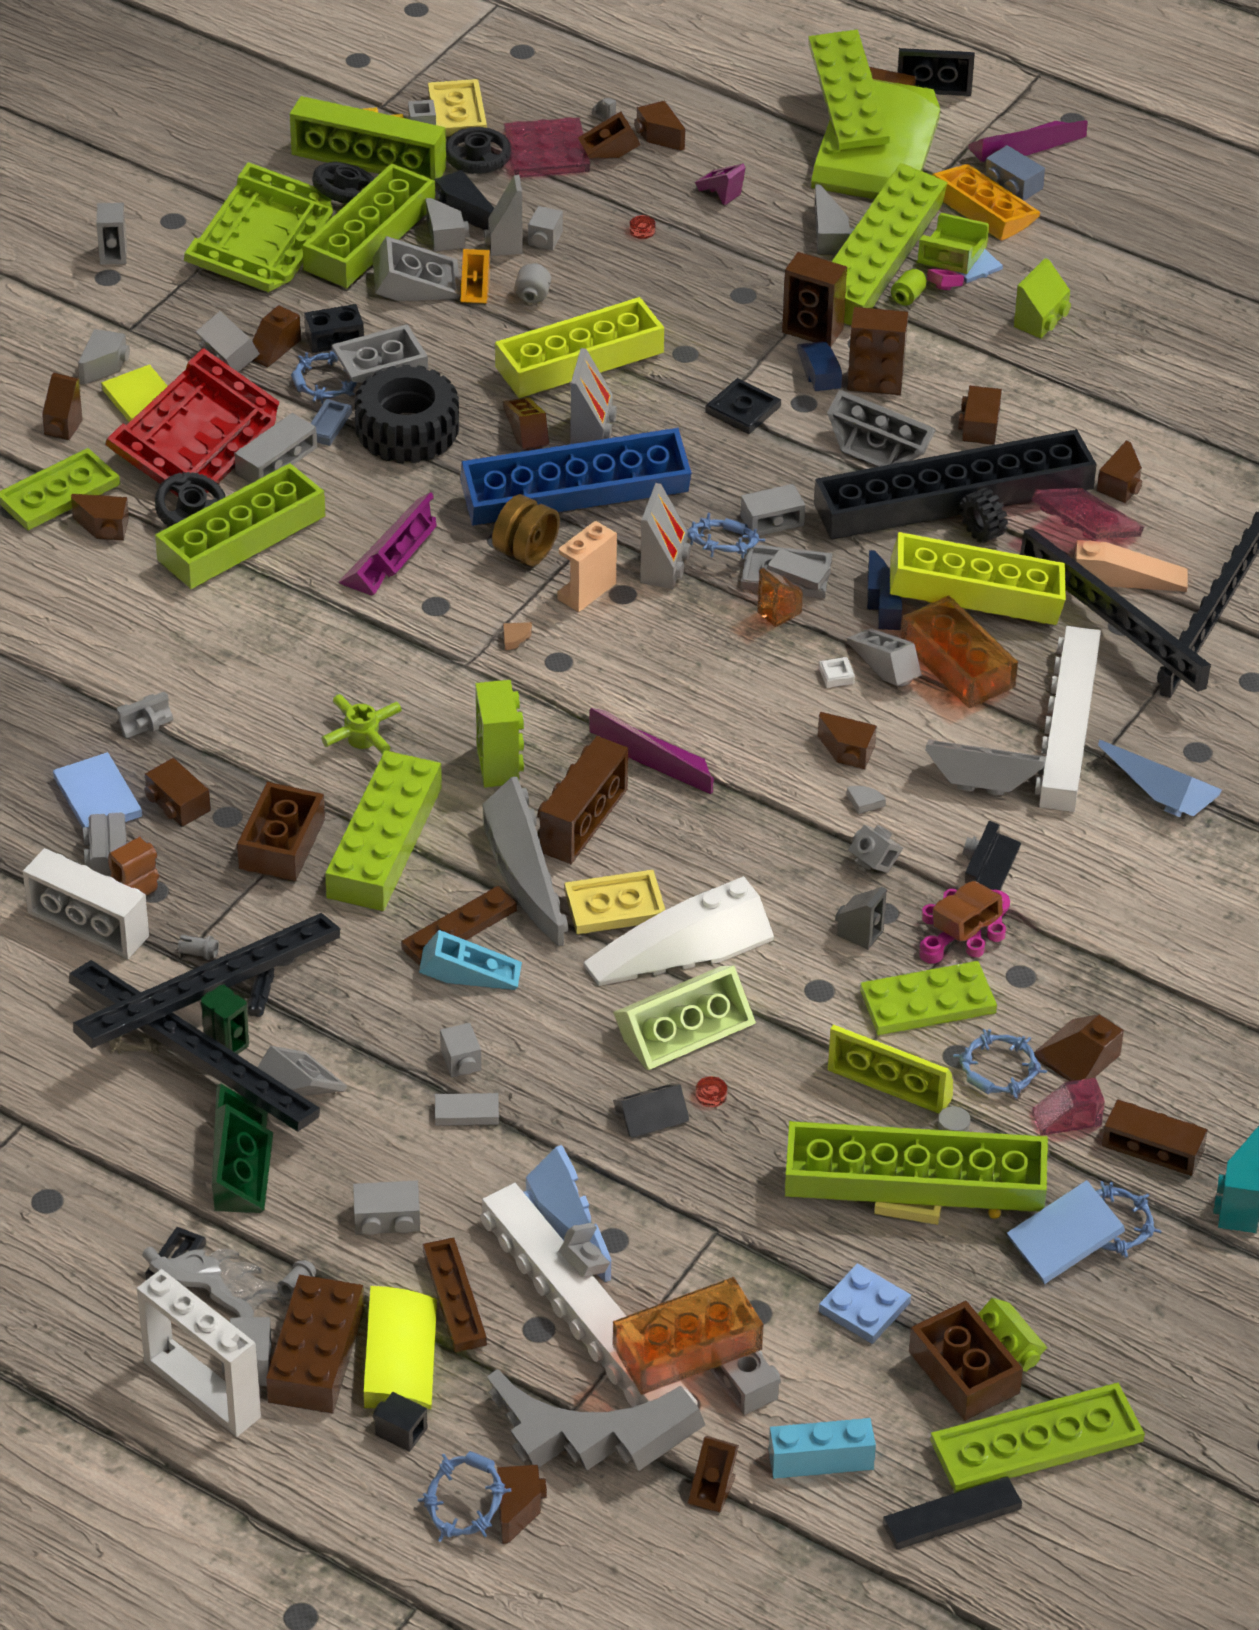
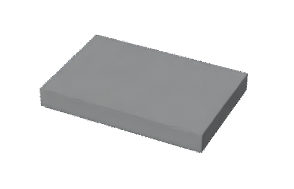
M755 545L747 550L741 579V589L825 599L829 577L817 591L767 573V565L781 547ZM781 548L831 567L832 553Z

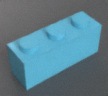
M871 1418L773 1426L769 1429L768 1453L773 1479L874 1470L876 1443Z

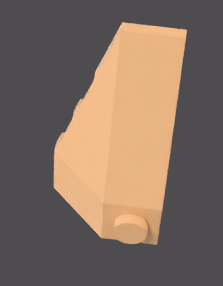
M1077 540L1075 542L1074 560L1109 587L1187 592V568L1107 542Z

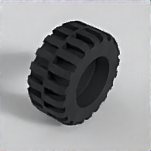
M402 365V367L398 368L391 366L385 371L379 370L375 372L373 377L369 376L356 392V397L354 398L356 435L363 447L368 448V451L375 456L380 455L383 460L390 461L391 459L395 460L396 463L404 464V461H411L412 463H419L422 459L428 461L433 459L436 454L441 455L444 453L447 447H450L456 440L459 433V396L451 381L444 375L440 376V373L436 370L431 369L429 371L424 366L419 365L417 367ZM401 413H415L412 415H400Z

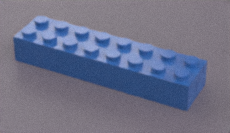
M679 428L466 460L461 463L460 481L471 524L474 526L496 522L505 504L518 494L535 500L538 505L543 504L557 512L650 498L655 483L661 484L667 495L689 492L692 473Z

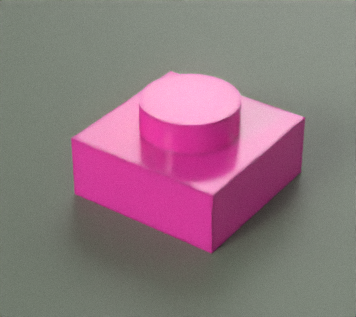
M928 269L926 280L935 283L938 289L951 290L952 287L963 286L964 276L947 269Z

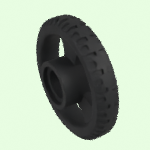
M465 128L452 134L446 141V160L451 166L465 173L485 174L496 171L503 167L511 156V145L507 137L491 128ZM465 142V146H463V147L457 146V145H459V144ZM492 142L502 149L499 155L491 153Z
M341 162L321 164L316 167L312 176L313 185L321 194L331 200L348 204L360 193L357 191L358 185L366 187L375 179L367 171Z
M182 472V474L178 473L168 477L160 484L155 495V510L161 521L167 527H170L226 496L221 486L210 477L207 478L206 475H199L194 472ZM170 490H174L179 494L176 510L168 511L165 505V496ZM205 490H207L215 499L206 500L207 494Z

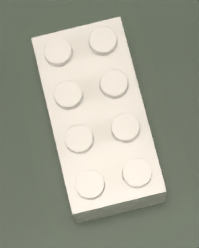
M45 848L23 870L27 911L29 914L126 959H129L149 937L146 896L138 889L126 886L112 877L104 876L85 865H80L61 854H56Z

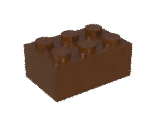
M801 252L796 253L785 269L782 333L811 342L824 341L832 347L844 329L847 266Z
M854 307L850 335L847 390L901 395L908 312Z
M267 782L237 843L239 869L296 881L325 821L324 794Z
M966 1300L911 1327L909 1353L964 1421L1020 1394L1023 1368Z

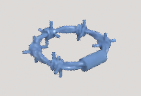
M330 351V353H320L309 358L308 352H305V357L298 356L300 358L299 364L296 366V370L291 373L298 392L314 396L313 402L318 399L321 400V404L324 403L323 398H334L344 393L349 396L355 395L353 391L357 382L342 381V389L338 391L325 392L326 387L318 390V385H315V391L307 388L302 373H305L306 368L312 369L310 367L312 361L328 360L327 364L332 366L333 362L338 361L333 351Z
M710 513L707 514V518H700L697 524L693 521L692 526L687 530L688 538L691 539L690 544L693 545L694 541L703 545V550L711 551L710 557H713L714 550L717 549L723 552H737L741 554L743 559L747 549L754 547L759 541L765 542V539L759 538L758 533H756L757 529L752 531L748 528L747 524L728 518L725 520H710ZM711 526L723 527L725 530L742 534V538H748L749 543L747 545L745 542L741 543L742 538H739V543L736 542V545H718V541L710 540L711 534H708L707 542L700 537H704V529L710 530ZM699 527L701 528L700 534H698L697 530Z
M983 1029L984 1034L975 1039L969 1048L966 1047L964 1053L953 1055V1057L960 1059L959 1063L962 1065L963 1071L966 1072L967 1082L986 1094L1006 1092L1017 1099L1018 1093L1026 1088L1039 1073L1047 1074V1070H1040L1041 1064L1034 1056L1032 1048L1027 1044L1031 1037L1025 1040V1036L1017 1038L1011 1035H991V1029H988V1033ZM995 1040L1013 1044L1009 1048L1010 1051L1014 1048L1016 1052H1018V1049L1020 1051L1023 1050L1030 1057V1063H1022V1066H1029V1075L1020 1082L1015 1081L1012 1077L1011 1083L1007 1087L995 1086L991 1081L970 1070L969 1065H978L977 1061H972L971 1053L979 1046H981V1050L984 1049V1046L989 1050L988 1045L992 1044V1041Z
M1100 1181L1101 1189L1096 1192L1099 1196H1102L1103 1201L1105 1198L1110 1197L1111 1202H1114L1113 1196L1130 1198L1134 1201V1206H1136L1132 1211L1143 1210L1146 1214V1223L1143 1224L1142 1229L1134 1228L1135 1231L1141 1232L1134 1241L1125 1242V1240L1121 1241L1119 1237H1115V1243L1108 1242L1101 1247L1105 1250L1121 1253L1122 1256L1127 1258L1128 1249L1143 1243L1152 1237L1154 1232L1161 1234L1162 1231L1154 1227L1148 1200H1146L1149 1194L1137 1196L1124 1189L1114 1188L1113 1182H1110L1109 1186H1104L1103 1181Z
M472 1451L468 1452L466 1456H457L448 1460L445 1454H442L444 1460L439 1465L440 1469L431 1481L427 1494L423 1493L424 1498L418 1499V1502L424 1501V1506L432 1517L435 1526L441 1532L438 1541L441 1542L444 1536L451 1538L452 1536L471 1535L481 1531L484 1537H487L484 1530L487 1527H492V1524L489 1522L501 1503L502 1495L511 1492V1488H504L505 1484L501 1482L494 1467L495 1462ZM465 1462L467 1465L492 1474L494 1483L490 1486H485V1489L492 1490L493 1499L490 1511L484 1517L480 1510H478L479 1518L471 1522L473 1525L464 1529L455 1528L458 1521L457 1518L450 1524L448 1522L444 1523L436 1516L435 1510L439 1509L437 1505H442L444 1502H438L435 1495L440 1478L446 1474L449 1481L452 1480L450 1475L455 1469L454 1467Z

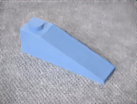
M1099 740L1098 746L1155 801L1166 805L1164 811L1181 817L1182 812L1195 816L1217 798L1222 789Z
M560 1145L555 1147L526 1176V1191L523 1192L564 1241L566 1232L572 1226L591 1223V1215L586 1196L579 1197L575 1181L578 1180L576 1171L563 1146ZM595 1223L594 1225L597 1229L590 1242L600 1249L601 1254L610 1262L605 1273L597 1274L604 1282L611 1280V1257L598 1225Z

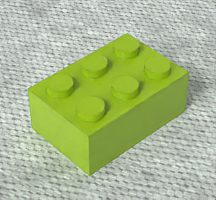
M511 679L475 683L476 748L484 788L503 786L511 777H518L519 780V772H524L523 755L519 754V751H524L523 734L519 733V730L524 729L523 713L517 712V709H520L518 691H513Z

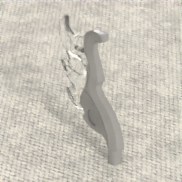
M153 1247L146 1248L142 1253V1256L150 1264L149 1269L152 1272L157 1273L160 1269H163L183 1286L207 1289L212 1300L235 1312L239 1318L254 1317V1311L267 1300H279L282 1306H286L287 1298L279 1293L277 1289L278 1283L261 1280L252 1275V1273L261 1274V1267L253 1263H238L230 1260L238 1259L239 1252L235 1250L219 1249L209 1256H205L204 1249L192 1250L170 1259L160 1257Z

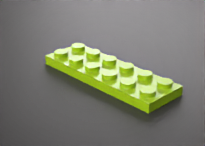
M858 29L808 36V45L839 150L889 144L890 135Z
M1119 1382L935 1431L931 1433L930 1442L954 1493L1006 1476L1010 1479L1144 1442L1145 1433Z

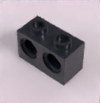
M356 304L304 312L305 335L312 353L332 350L333 344L364 336V323Z

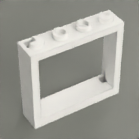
M160 1269L137 1287L144 1363L234 1436L238 1437L261 1418L256 1343L167 1272ZM171 1321L224 1363L225 1381L173 1340ZM239 1341L245 1344L240 1350L237 1344Z

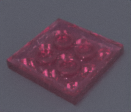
M580 117L504 123V133L511 145L510 162L513 176L519 175L521 178L590 172L589 157L578 140V137L583 135Z
M1082 488L1035 490L1032 501L1040 505V510L1050 515H1057L1061 518V522L1064 525L1078 528L1083 532L1082 535L1092 541H1098V539L1113 540V538L1128 539L1129 537H1141L1145 527Z

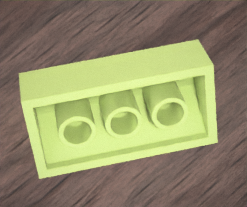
M734 965L717 967L613 1012L624 1042L646 1070L655 1068L756 1024Z

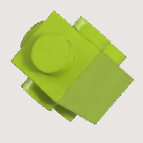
M991 1298L978 1313L1020 1364L1023 1371L1027 1372L1030 1368L1034 1367L1039 1362L1040 1356L1048 1348L1010 1302Z

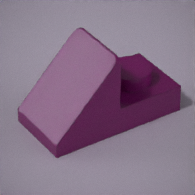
M742 163L712 170L697 180L695 184L698 191L710 189V192L717 191L722 204L727 205L740 196L746 167Z

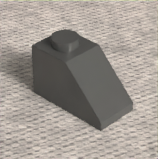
M880 887L855 895L846 906L842 905L835 917V921L838 922L837 936L869 950L884 931L887 889Z

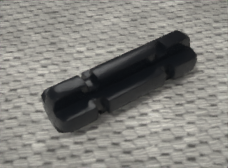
M274 968L258 974L255 978L250 994L251 998L247 1005L248 1015L261 1017L264 1014V1005L267 1003L271 989L270 984L274 979Z

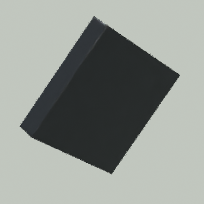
M737 378L705 405V413L750 434L781 407V399Z

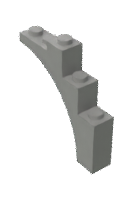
M499 1369L487 1376L492 1386V1389L488 1391L492 1400L498 1408L504 1405L509 1411L505 1415L513 1427L510 1430L516 1441L512 1445L513 1450L522 1462L528 1460L531 1465H538V1468L565 1450L574 1463L579 1460L585 1469L589 1470L617 1451L626 1464L631 1461L637 1470L640 1471L706 1425L700 1409L681 1385L655 1400L632 1408L610 1412H577L556 1408L533 1399L515 1387Z

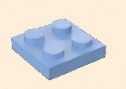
M857 1263L820 1302L819 1313L873 1344L910 1304L911 1294Z

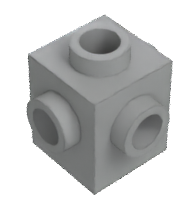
M863 825L853 836L852 844L848 850L857 856L855 861L868 870L873 868L888 873L903 847L890 838L892 833L882 826L877 825L873 828Z

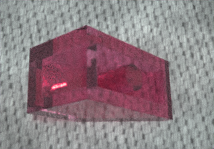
M1096 1077L1070 1081L1062 1084L1034 1106L1032 1114L1040 1136L1102 1126L1105 1100Z

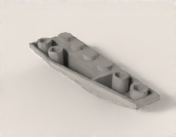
M511 777L482 804L483 827L496 864L508 888L522 909L557 946H563L564 933L568 932V923L565 914L560 913L559 897L557 893H554L551 875L547 869L536 832V814L533 808L529 809L528 807L529 796L527 789L521 788L518 777Z

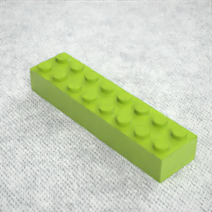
M900 162L832 260L834 263L847 266L844 323L851 326L854 307L873 308L942 206L948 182Z
M789 1121L785 1197L1039 1212L1045 1208L1047 1193L1048 1136Z

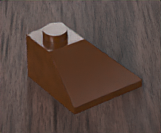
M1100 1014L1075 1018L1034 1052V1056L1039 1062L1082 1089L1121 1055L1124 1030Z

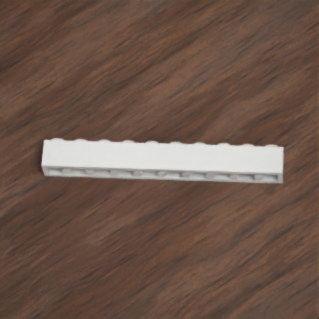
M516 1183L482 1199V1214L480 1217L485 1229L492 1231L498 1238L504 1252H510L515 1258L519 1270L523 1274L527 1273L533 1280L537 1292L541 1296L545 1295L555 1314L559 1318L563 1317L573 1336L577 1340L581 1339L591 1358L595 1362L599 1361L606 1369L609 1380L613 1384L620 1386L632 1407L655 1400L680 1385L697 1405V1400L593 1275L582 1277L558 1252L564 1242L563 1239Z

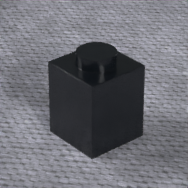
M392 1392L385 1402L381 1401L373 1413L375 1435L408 1452L412 1450L428 1429L427 1408L395 1392Z

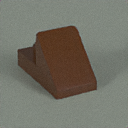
M710 1436L704 1437L688 1504L719 1513L722 1512L736 1474L732 1472L739 1445Z

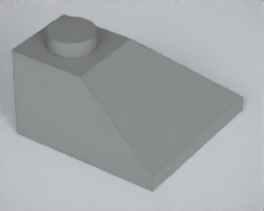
M270 1046L258 1065L259 1069L301 1096L344 1092L347 1088L346 1084L303 1051Z

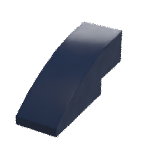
M824 341L797 344V350L807 380L812 382L814 391L841 389L842 370L831 347Z
M869 550L867 609L878 610V629L901 630L902 599L900 596L890 594V568L875 550Z

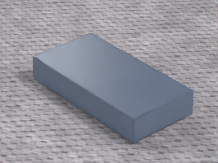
M326 399L310 423L316 427L317 443L331 446L351 415L352 405Z

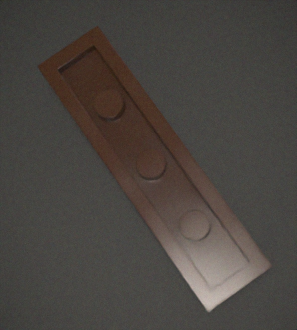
M496 886L401 941V948L420 966L423 947L438 930L468 940L516 912L517 902L503 889Z
M455 1238L424 1243L423 1254L454 1352L487 1346V1336Z

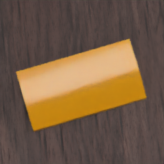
M969 164L933 173L932 175L948 182L943 199L944 203L968 219L988 223L989 233L1000 241L1019 233L1040 216V211Z

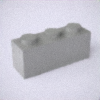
M291 413L235 452L236 474L246 481L253 483L289 463L294 465L317 448L316 427Z

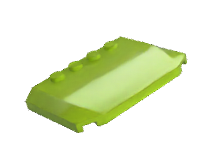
M873 79L890 135V143L839 150L832 124L829 120L814 164L811 188L815 189V185H821L826 191L875 199L900 162L923 172L940 118V106L934 89Z
M248 162L237 177V185L199 239L194 238L185 251L184 261L270 292L290 282L303 264L302 245L333 216L331 199L321 194L310 184Z

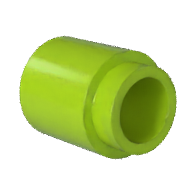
M918 269L905 271L891 287L893 299L901 305H911L925 290L926 276Z

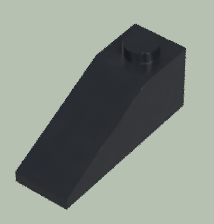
M462 170L434 179L436 201L461 211L463 221H468L469 224L482 230H488V218L493 212L494 207Z

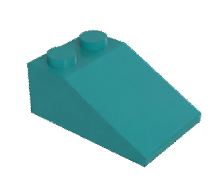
M1259 1126L1228 1160L1225 1175L1219 1174L1216 1193L1222 1195H1215L1213 1214L1219 1215L1218 1228L1257 1234L1259 1222Z

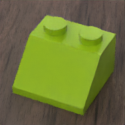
M1044 258L1017 285L1014 327L1040 339L1048 331H1052L1056 323L1062 317H1066L1071 309V302H1069L1070 289L1049 259Z

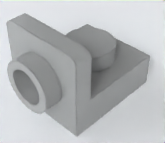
M593 1223L572 1226L566 1232L565 1240L558 1251L582 1277L605 1273L610 1264L601 1254L600 1249L590 1242L597 1229Z

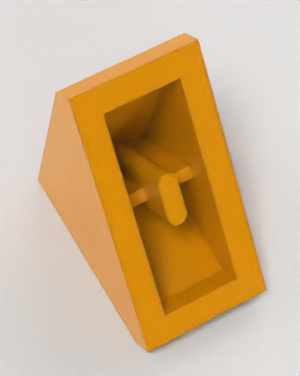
M463 249L460 302L487 304L490 284V250Z

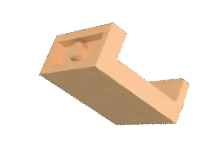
M594 521L559 548V554L570 561V582L557 591V600L580 612L616 584V532Z

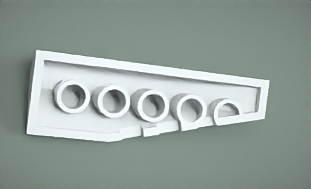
M743 876L691 897L641 923L584 962V967L598 986L637 979L638 974L647 972L653 973V975L666 973L667 968L677 966L688 969L695 967V963L710 960L711 964L719 963L773 941L774 935L760 896Z

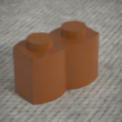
M138 837L110 852L108 855V864L111 871L110 877L126 886L138 889L145 896L156 891L159 874L155 868L157 852L154 846Z
M971 881L961 886L955 895L947 896L936 903L933 908L934 927L958 941L968 940L981 927L989 926L1002 915V896L977 881Z

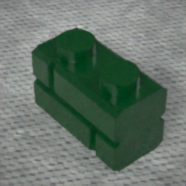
M219 985L214 990L207 992L200 1002L203 1032L236 1054L241 1053L250 1044L247 1001L237 994L234 995V992L225 985Z

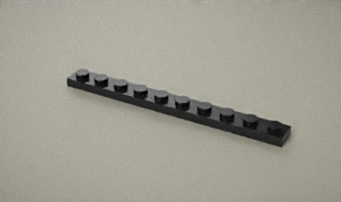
M1257 511L1253 516L1249 529L1246 528L1244 530L1240 544L1234 546L1229 562L1223 564L1221 575L1218 579L1213 580L1210 593L1202 598L1197 614L1193 613L1188 629L1186 631L1183 630L1179 640L1197 654L1259 553V512ZM1165 666L1160 667L1157 674V682L1160 683V695L1171 698L1182 679Z
M1033 528L1024 530L1020 555L1065 563L1066 591L1194 690L1199 692L1207 689L1211 668L1209 662Z
M319 913L73 1022V1033L93 1049L200 1001L207 992L214 990L219 985H225L229 988L340 938L341 928L323 913Z
M92 960L69 973V983L105 1007L141 993ZM171 1013L139 1028L295 1131H300L319 1118L320 1107L176 1014Z

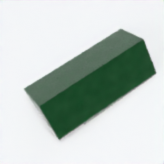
M222 1083L216 1086L212 1168L214 1211L261 1213L265 1210L274 1132L266 1128L268 1112Z

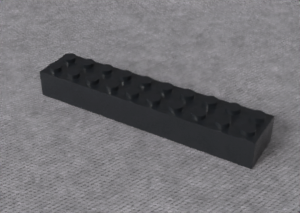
M1075 429L816 478L814 506L830 539L833 540L960 515V511L963 510L960 508L962 498L984 488H988V491L992 490L994 492L993 496L997 495L999 497L998 502L1003 503L1004 506L1093 490L1097 464L1080 433Z

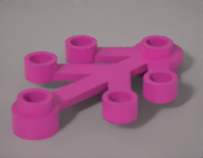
M946 890L943 894V899L947 896L955 895L957 890ZM992 890L1002 896L1003 913L995 922L988 926L987 937L993 942H1000L1005 939L1006 926L1002 923V916L1010 907V898L1000 890ZM927 904L922 909V920L926 924H933V915L929 914H933L935 904ZM981 928L973 937L967 940L966 952L971 957H980L984 954L985 941L981 938ZM945 932L938 936L931 935L925 937L920 943L919 956L921 960L930 964L940 962L944 956V947L955 940V938Z

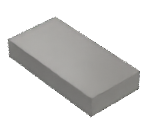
M781 548L767 565V573L817 591L831 572L830 566Z
M498 1093L435 1094V1125L499 1124Z

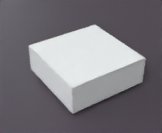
M847 657L819 661V670L826 688L855 684V675Z

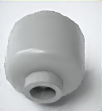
M537 263L523 266L519 270L514 289L516 294L525 302L538 303L543 301L549 291L552 280L551 275L544 266Z

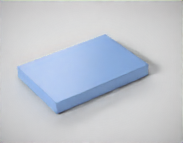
M108 752L53 770V777L82 828L89 827L88 817L91 814H105L107 816L108 813L122 812L125 814V822L142 817L141 807Z
M1086 1180L1007 1232V1236L1042 1282L1046 1284L1125 1232V1228Z

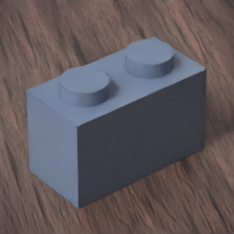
M1006 145L986 158L985 175L1024 201L1043 189L1045 168Z

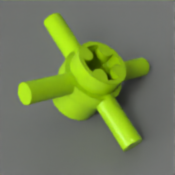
M336 695L333 703L346 716L344 718V726L322 736L321 740L324 746L328 747L348 737L349 744L354 748L366 749L374 745L381 754L385 750L390 751V745L378 733L379 722L402 712L400 704L396 701L375 711L368 704H355L352 706L343 695Z

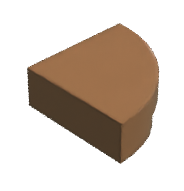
M532 622L503 623L505 650L516 649L520 643L531 637Z

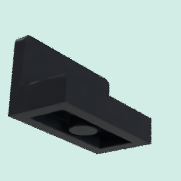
M988 821L966 869L965 883L977 881L991 890L1001 891L1019 852L1021 843L1000 834V825Z
M670 1083L613 1100L616 1112L623 1113L630 1137L640 1136L689 1121L681 1084Z

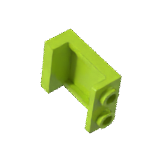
M940 213L937 229L931 237L922 235L919 239L917 263L968 274L987 247L989 224Z

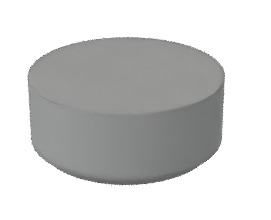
M947 1107L939 1114L938 1128L939 1130L968 1132L970 1128V1115L961 1107Z

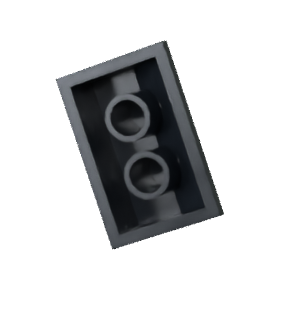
M899 48L897 72L916 76V87L934 89L935 94L971 96L975 52Z

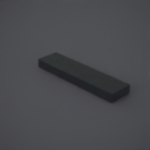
M1006 1476L883 1516V1526L896 1550L1020 1510L1022 1508V1501L1009 1477Z

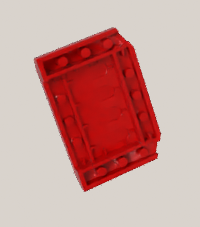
M203 348L187 363L186 369L127 425L124 423L120 425L106 439L105 446L159 484L168 477L178 473L182 474V472L203 474L219 484L235 468V452L275 425L280 401ZM170 490V492L178 497L179 494L176 491Z

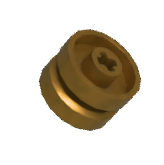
M521 494L513 496L505 504L496 520L492 534V544L495 550L511 557L515 556L516 560L533 567L539 564L552 549L560 527V516L556 510L543 504L538 505L535 500Z

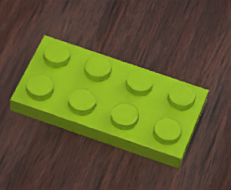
M86 448L1 490L0 505L28 531L72 509V494L101 495L119 486L120 476L93 451Z
M979 961L860 982V992L877 1035L997 1013V1003Z

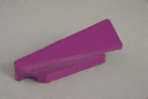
M1053 121L1020 132L985 137L970 143L968 149L980 162L986 161L987 157L1006 145L1024 156H1028L1087 137L1088 121L1072 123Z
M432 492L418 498L338 582L343 586L372 596L377 592L386 575L388 578L395 575L437 527L436 517L431 516L430 501L434 499Z
M590 708L589 732L628 747V758L706 793H713L714 778L710 775L704 758L638 730L605 710Z

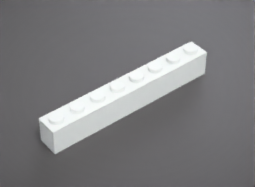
M1066 626L1065 638L1059 637L1057 654H1061L1062 657L1056 656L1054 674H1059V677L1053 676L1051 693L1056 694V697L1050 696L1048 713L1053 714V716L1046 717L1045 733L1050 735L1049 737H1043L1041 754L1047 755L1044 767L1038 771V774L1043 775V778L1037 777L1035 795H1041L1039 808L1075 812L1101 630Z

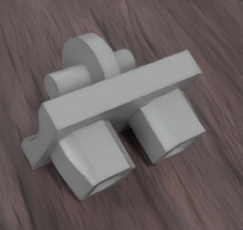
M165 692L156 695L151 694L144 697L141 701L117 707L123 736L129 738L147 730L154 732L159 729L160 725L173 721L168 694Z

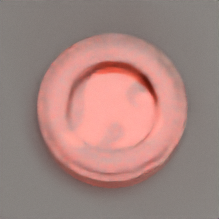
M636 216L630 221V234L635 238L647 239L656 232V222L649 216Z
M715 1076L702 1078L696 1085L697 1101L706 1107L722 1105L727 1099V1084L724 1080Z

